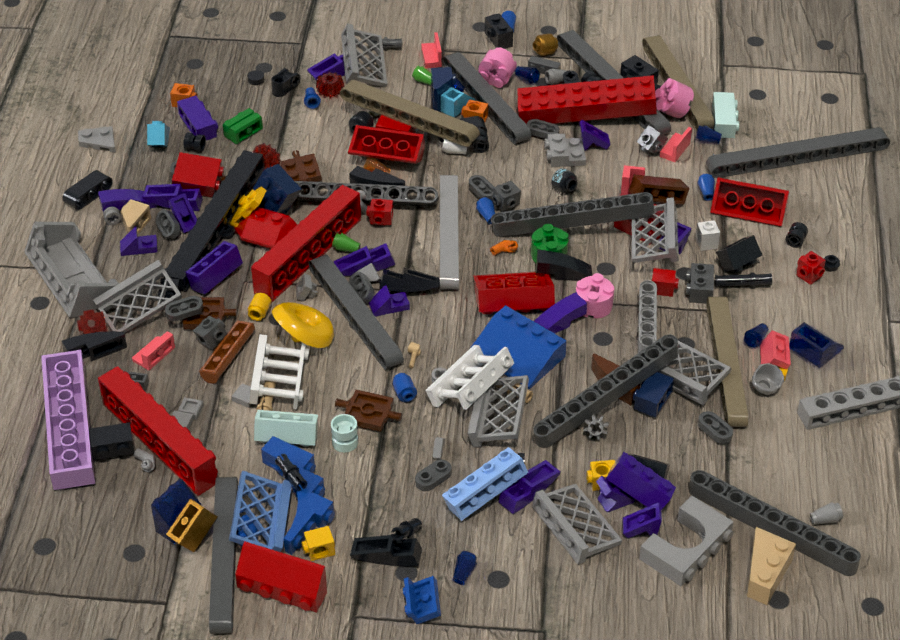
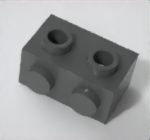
M691 263V270H687L686 282H690L686 284V295H689L690 303L707 304V297H713V264Z

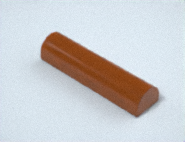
M236 321L199 371L201 377L206 382L215 384L255 331L254 323Z

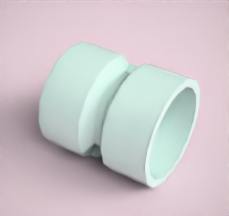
M340 414L331 421L332 445L339 452H351L358 445L357 420L353 416Z

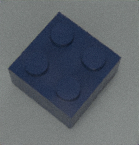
M279 164L264 169L252 189L256 190L259 187H263L267 190L260 206L263 209L281 214H286L302 190Z

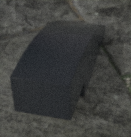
M357 166L349 173L350 183L405 186V180L377 168L371 172ZM375 191L373 194L381 195V192ZM392 192L390 196H399V193Z
M537 250L536 273L554 274V280L580 281L585 277L592 276V266L580 259L563 253Z
M405 267L402 274L383 269L379 288L382 289L387 285L389 291L418 292L439 287L440 278Z
M117 331L88 333L61 341L64 352L81 350L83 359L89 357L91 362L127 348L124 332Z
M391 535L354 538L350 556L354 559L381 565L419 566L422 547L417 538L396 541Z

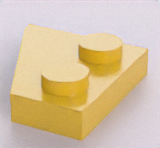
M259 187L256 190H251L248 195H243L238 201L239 207L230 225L236 228L242 216L246 219L260 205L267 190Z

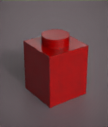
M653 268L652 281L657 285V295L673 297L674 289L678 290L679 278H675L676 270Z

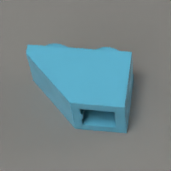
M451 87L441 95V112L455 118L461 113L463 106H466L468 100L475 101V99Z
M152 121V124H147V145L150 147H167L170 127L162 121Z

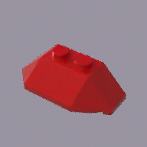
M257 207L246 219L242 216L238 226L235 228V232L242 241L273 248L278 241L283 239L298 224L289 215Z

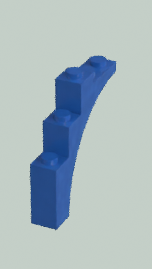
M272 436L261 449L263 463L284 477L283 471L275 463V460L278 456L284 460L281 454H286L292 464L297 465L299 473L307 481L305 489L299 484L301 491H297L293 484L291 486L298 501L297 513L291 528L283 539L285 552L293 555L297 548L300 549L302 547L301 542L304 541V532L314 530L316 527H325L328 523L332 522L335 516L333 501L323 497L325 493L324 478L314 474L316 468L314 454Z

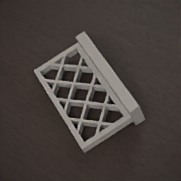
M347 23L341 34L346 83L350 80H356L386 87L387 77L381 35L355 30L352 24ZM355 36H359L362 40L359 41ZM370 39L377 40V44L375 45ZM366 42L371 48L368 49L363 43ZM359 47L364 52L360 53L356 48ZM374 50L379 56L376 57L371 51ZM366 54L372 59L371 61L365 57ZM358 59H361L365 64H360ZM374 62L380 66L379 69L373 65ZM366 67H369V68H370L371 70H373L374 72H373V73H370V72L366 69ZM362 71L366 77L360 76L359 72ZM377 74L382 80H378L374 75Z
M674 197L667 198L666 204L654 205L655 211L653 215L641 219H632L633 263L670 258L671 262L679 261L677 208ZM658 211H664L660 216L655 214ZM650 217L655 219L650 224L646 222ZM659 222L664 224L660 228L655 227ZM641 225L645 226L642 231L637 230ZM650 230L655 231L651 236L646 234ZM659 235L664 236L660 241L656 240ZM641 238L646 239L642 244L637 242ZM651 242L656 244L651 249L646 247ZM660 247L665 249V252L657 253L656 251ZM642 250L646 252L644 255L637 256Z
M157 260L96 297L93 301L112 331L126 333L165 309L166 305L170 302L181 299L182 295L160 261ZM165 276L164 285L156 284L157 280ZM150 288L148 295L139 294L142 289ZM154 288L162 289L160 297L152 296ZM166 290L176 293L170 298H164ZM129 297L133 298L131 305L123 304L124 300ZM137 299H146L144 307L135 306ZM150 300L158 301L156 307L148 308ZM111 308H117L115 315H107L106 311ZM121 309H129L127 317L119 316ZM134 310L142 311L140 317L131 318ZM117 320L125 321L124 326L116 330Z
M678 341L679 353H689L691 357L680 358L678 354L676 359L667 364H679L678 369H671L666 365L657 372L674 378L673 390L704 405L708 401V394L731 372V367ZM695 361H705L707 365L696 366ZM681 363H693V367L682 368ZM720 369L722 370V372L718 374H712L711 370ZM698 371H709V375H697ZM683 373H695V377H687L683 375ZM701 381H711L707 387L699 383Z
M528 375L499 378L474 402L468 429V436L473 447H481L483 441L518 438L529 383ZM517 383H522L517 389L512 387ZM495 385H504L499 390H494ZM509 389L511 393L504 398L502 394ZM514 397H519V400H517L515 403L512 404L511 402H509ZM499 398L501 401L493 406L491 402ZM505 404L509 406L503 412L498 410ZM515 411L516 415L509 419L507 415ZM494 412L498 414L491 421L488 419ZM502 419L506 421L500 427L495 425ZM509 426L514 427L513 432H504ZM491 427L495 429L492 433L485 434Z
M577 484L549 493H545L543 490L535 493L533 509L577 564L584 563L586 557L622 544L620 536ZM574 492L578 499L568 497L566 494ZM551 499L562 501L561 505L553 503ZM563 503H571L576 505L575 509L563 506ZM578 506L587 508L590 513L577 510ZM561 512L571 514L573 518H566ZM575 516L588 519L587 523L574 520ZM589 521L599 522L601 527L590 525ZM572 526L585 529L584 534L576 532ZM589 530L599 533V537L587 535L586 532ZM601 535L610 536L613 540L601 539ZM584 540L595 543L596 546L589 548Z

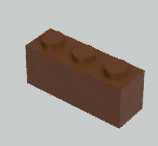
M633 175L629 192L631 194L650 193L653 196V202L667 203V198L674 197L675 204H685L690 188L681 179Z

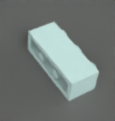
M713 93L712 113L715 138H735L736 131H739L738 100H735L734 93Z
M257 410L254 423V441L267 443L274 436L290 444H300L306 447L315 446L318 432L317 414Z

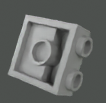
M565 133L548 134L547 139H544L545 149H548L546 156L547 160H550L551 167L586 165L582 138L566 139Z

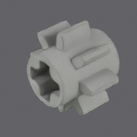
M593 414L591 421L589 419L585 420L588 427H585L584 431H589V438L594 435L599 440L601 433L607 435L608 431L604 427L608 426L609 422L604 423L602 420L603 415L600 418H596V415ZM596 423H599L600 429H597L596 431L593 430L594 426L592 424L595 425Z

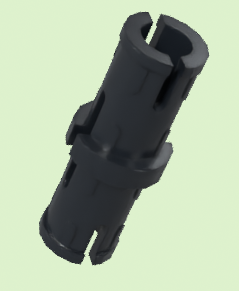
M281 454L284 460L278 456L275 463L283 471L285 479L290 480L297 491H301L299 484L305 489L307 481L299 473L297 465H293L286 454Z
M413 518L408 522L403 521L398 527L392 529L391 532L393 534L391 536L396 541H400L405 537L410 538L415 532L422 529V526H420L422 522L418 518Z

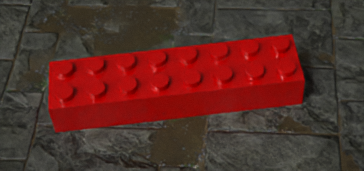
M654 75L517 88L518 114L526 125L532 119L553 124L657 114Z
M341 185L315 210L311 211L304 220H301L293 230L289 231L283 239L278 241L273 248L267 251L263 257L251 266L254 295L256 293H265L272 302L276 300L309 269V260L324 255L332 248V243L337 233L346 235L360 222V193Z
M117 366L98 377L103 405L121 423L130 422L132 433L197 496L215 486L218 470L215 465L216 457L211 450H207L198 438L195 439L187 427H182L175 416L167 413L165 407L162 404H158L150 393H146L138 382L135 383L128 372L121 370Z

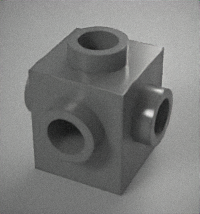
M648 125L645 131L641 133L637 142L642 146L640 149L645 153L649 154L651 152L657 155L669 138Z
M511 180L493 188L492 201L501 211L520 204L521 190Z
M211 316L204 319L193 330L200 344L211 350L220 344L227 335L224 322L219 318L215 319Z

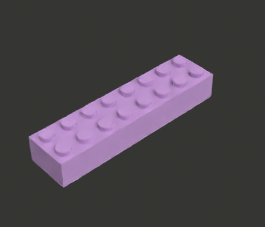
M76 350L42 355L49 472L53 490L95 484L94 463L89 434L90 419L82 351Z

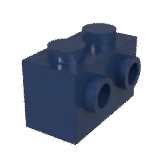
M656 372L644 380L641 388L636 389L633 395V400L635 401L634 409L656 418L673 392L674 378Z

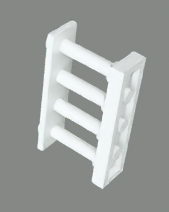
M259 335L249 404H257L258 396L267 395L294 399L293 409H297L298 402H302L303 390H300L303 362L308 360L309 349L305 348L306 344L302 343L301 350L270 346L267 343V335ZM270 353L300 357L299 363L270 360L265 355ZM271 367L298 371V375L293 377L270 374L263 371V369ZM270 381L296 385V389L291 391L268 388L260 385V383Z
M473 345L425 391L433 407H439L448 398H457L463 409L466 410L514 364V361L507 347L502 348L495 356H485L479 345Z

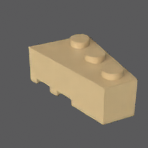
M756 527L747 597L768 605L793 560L795 543Z

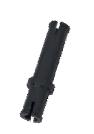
M754 272L750 273V275H715L714 283L715 287L772 285V274H755Z

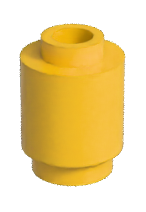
M256 293L248 307V316L252 320L259 321L265 317L272 302L270 297L265 293Z

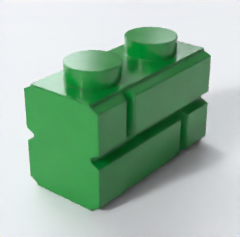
M250 108L238 113V115L230 120H226L222 124L224 137L236 145L263 129L261 115L255 113Z

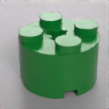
M545 224L542 228L537 229L531 238L533 261L536 263L537 250L553 251L568 255V233L554 227L552 224Z

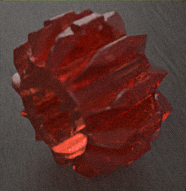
M336 72L323 73L316 80L317 91L324 98L338 97L340 90L344 87L342 76L337 75Z
M263 143L253 149L252 152L263 154L265 169L280 164V153H277V148L273 149L271 144L267 146Z

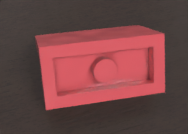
M434 32V43L421 44L425 68L442 67V51L438 33Z
M688 127L682 135L675 133L660 151V157L676 162L690 145L692 128Z
M624 165L621 196L631 194L629 188L633 175L645 176L644 167Z
M772 330L760 344L761 364L770 363L788 369L791 365L789 337Z
M167 331L161 337L156 336L132 357L133 362L147 370L152 369L175 348L173 334Z

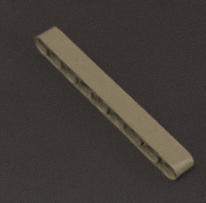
M656 35L643 38V49L654 67L659 70V75L664 83L667 79L671 78L692 88L694 98L693 101L690 100L688 105L690 109L686 117L695 131L713 128V115L662 37Z
M350 80L340 90V96L346 102L465 147H469L480 134L479 129L473 124L356 80Z
M727 296L707 297V314L715 360L731 367V372L719 383L725 422L731 427H747L748 410ZM717 369V374L722 372V370Z

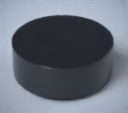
M259 70L251 71L247 75L248 82L252 85H260L265 80L264 73Z

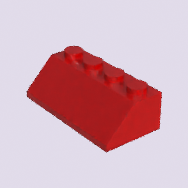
M356 125L348 154L417 164L422 160L425 150L424 134Z
M718 177L710 213L782 227L790 192Z
M246 541L243 543L235 573L237 588L245 592L259 594L264 598L278 600L283 604L300 607L305 611L318 612L327 594L326 569L324 565Z

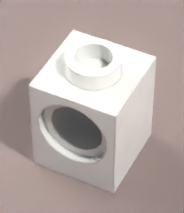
M715 220L697 223L695 240L700 251L718 249L720 231Z

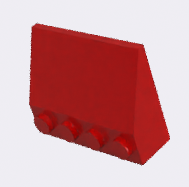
M521 272L473 275L477 308L482 314H493L495 311L501 310L505 305L513 310L530 312L531 309L546 311L555 304V288L549 274Z

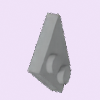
M112 126L78 130L80 147L101 150V147L108 148L110 152H115Z

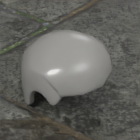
M770 363L759 365L752 376L754 389L765 395L776 393L784 381L782 371L776 365Z

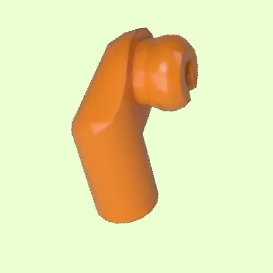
M503 240L492 246L490 251L494 256L500 252L513 253L517 251L518 243L514 240Z

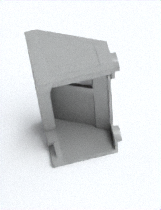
M34 222L24 252L69 317H78L98 309L93 299L119 283L116 279H110L108 283L78 243L81 238V232L74 222Z

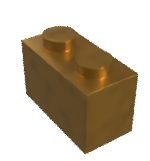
M190 499L166 535L194 553L218 516Z

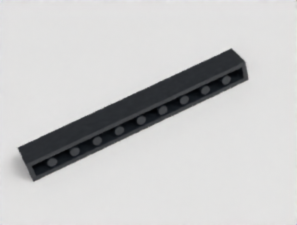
M243 150L241 155L237 157L234 166L229 170L225 180L221 182L217 192L213 194L210 203L206 205L202 215L198 217L195 226L189 231L186 240L181 243L180 249L172 257L171 263L165 268L171 279H180L181 291L187 292L190 287L185 272L215 248L239 207L238 201L243 195L249 194L265 169L263 154Z

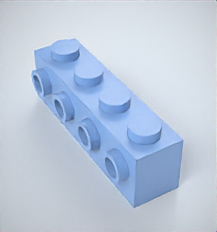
M508 447L461 482L451 487L442 494V497L449 510L462 521L529 472L522 458Z

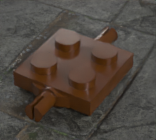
M294 150L292 152V159L280 161L281 167L294 181H322L314 153L300 157L299 151L296 150L295 154ZM309 188L303 189L304 193L310 192Z
M200 297L203 302L202 312L183 319V330H194L208 316L215 319L219 318L222 321L225 316L236 317L237 309H225L224 297Z
M356 389L348 401L338 398L335 401V407L345 408V414L353 416L357 420L358 427L381 432L388 419L398 421L402 419V413L391 411L394 404V398Z

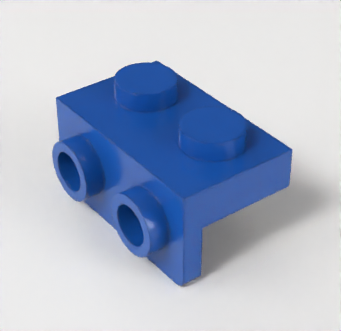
M431 576L415 583L409 577L404 578L405 587H403V594L406 598L404 608L407 616L411 617L416 624L441 616L436 578Z

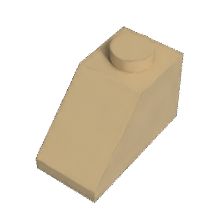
M130 199L122 207L121 215L127 234L134 227H137V234H139L151 220L150 206Z

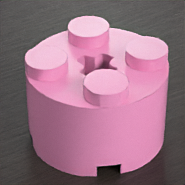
M490 49L481 61L478 70L490 85L502 88L510 80L516 70L517 63L516 60L514 62L513 55L506 49Z
M671 78L667 79L655 91L657 110L677 118L687 114L690 106H688L690 100L693 101L694 98L692 88Z
M599 273L585 277L577 282L576 292L587 302V313L583 316L588 317V315H591L594 318L607 316L613 307V284Z

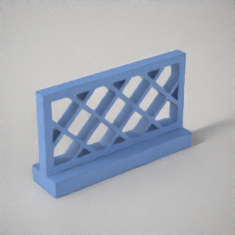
M242 471L229 541L241 545L246 541L280 552L283 548L292 483L284 480L281 484ZM245 479L252 481L255 487L250 489L245 483ZM267 486L275 489L274 494L269 495L264 487ZM259 490L264 498L258 500L253 492ZM248 495L253 503L247 505L242 497ZM268 502L272 510L267 512L262 503ZM255 506L261 513V515L255 517L253 512L250 510ZM244 511L250 518V520L245 522L239 515ZM265 518L269 527L264 529L258 520ZM253 523L259 531L253 534L247 525ZM242 528L247 537L244 538L236 535V531ZM262 535L267 544L260 543L256 537Z

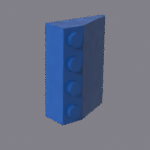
M505 305L491 318L473 345H479L485 356H495L502 348L507 347L514 364L504 375L508 377L528 375V389H530L566 357L567 340Z

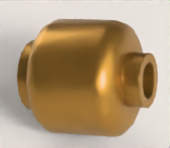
M552 34L538 35L533 42V49L539 56L552 55L558 48L557 38Z

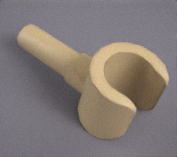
M411 342L408 347V353L412 354L409 368L414 367L415 359L421 353L420 345Z

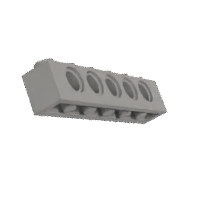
M900 376L800 399L797 414L806 429L810 430L900 408Z

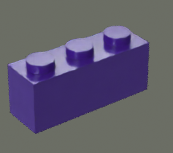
M197 96L177 101L179 116L191 133H194L196 136L198 134L205 135L206 141L217 137L218 124L216 120L212 119L209 110L206 111L204 103L199 101Z
M223 241L185 273L191 289L205 295L231 272L235 271L243 263L237 245Z
M625 452L617 459L606 477L608 481L646 507L659 502L661 510L670 501L676 489L670 481L662 478L651 468L646 467L637 461L636 458Z

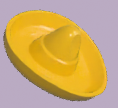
M292 302L278 304L272 309L273 317L291 334V339L294 342H302L316 348H325L332 343L334 328L330 319L322 312L312 307Z

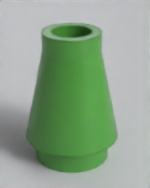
M417 66L413 71L412 78L417 82L431 85V72L424 66Z
M337 233L332 243V247L336 248V250L345 252L357 251L361 246V243L354 241L343 233Z

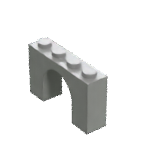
M693 496L679 508L678 522L697 533L702 539V543L693 548H678L653 533L641 545L639 560L679 586H682L686 581H691L699 568H703L707 564L709 557L712 554L716 555L724 542H728L734 533L732 531L734 521Z

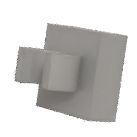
M304 274L296 285L298 300L304 301L307 296L315 298L318 291H315L317 284L312 283L310 275Z

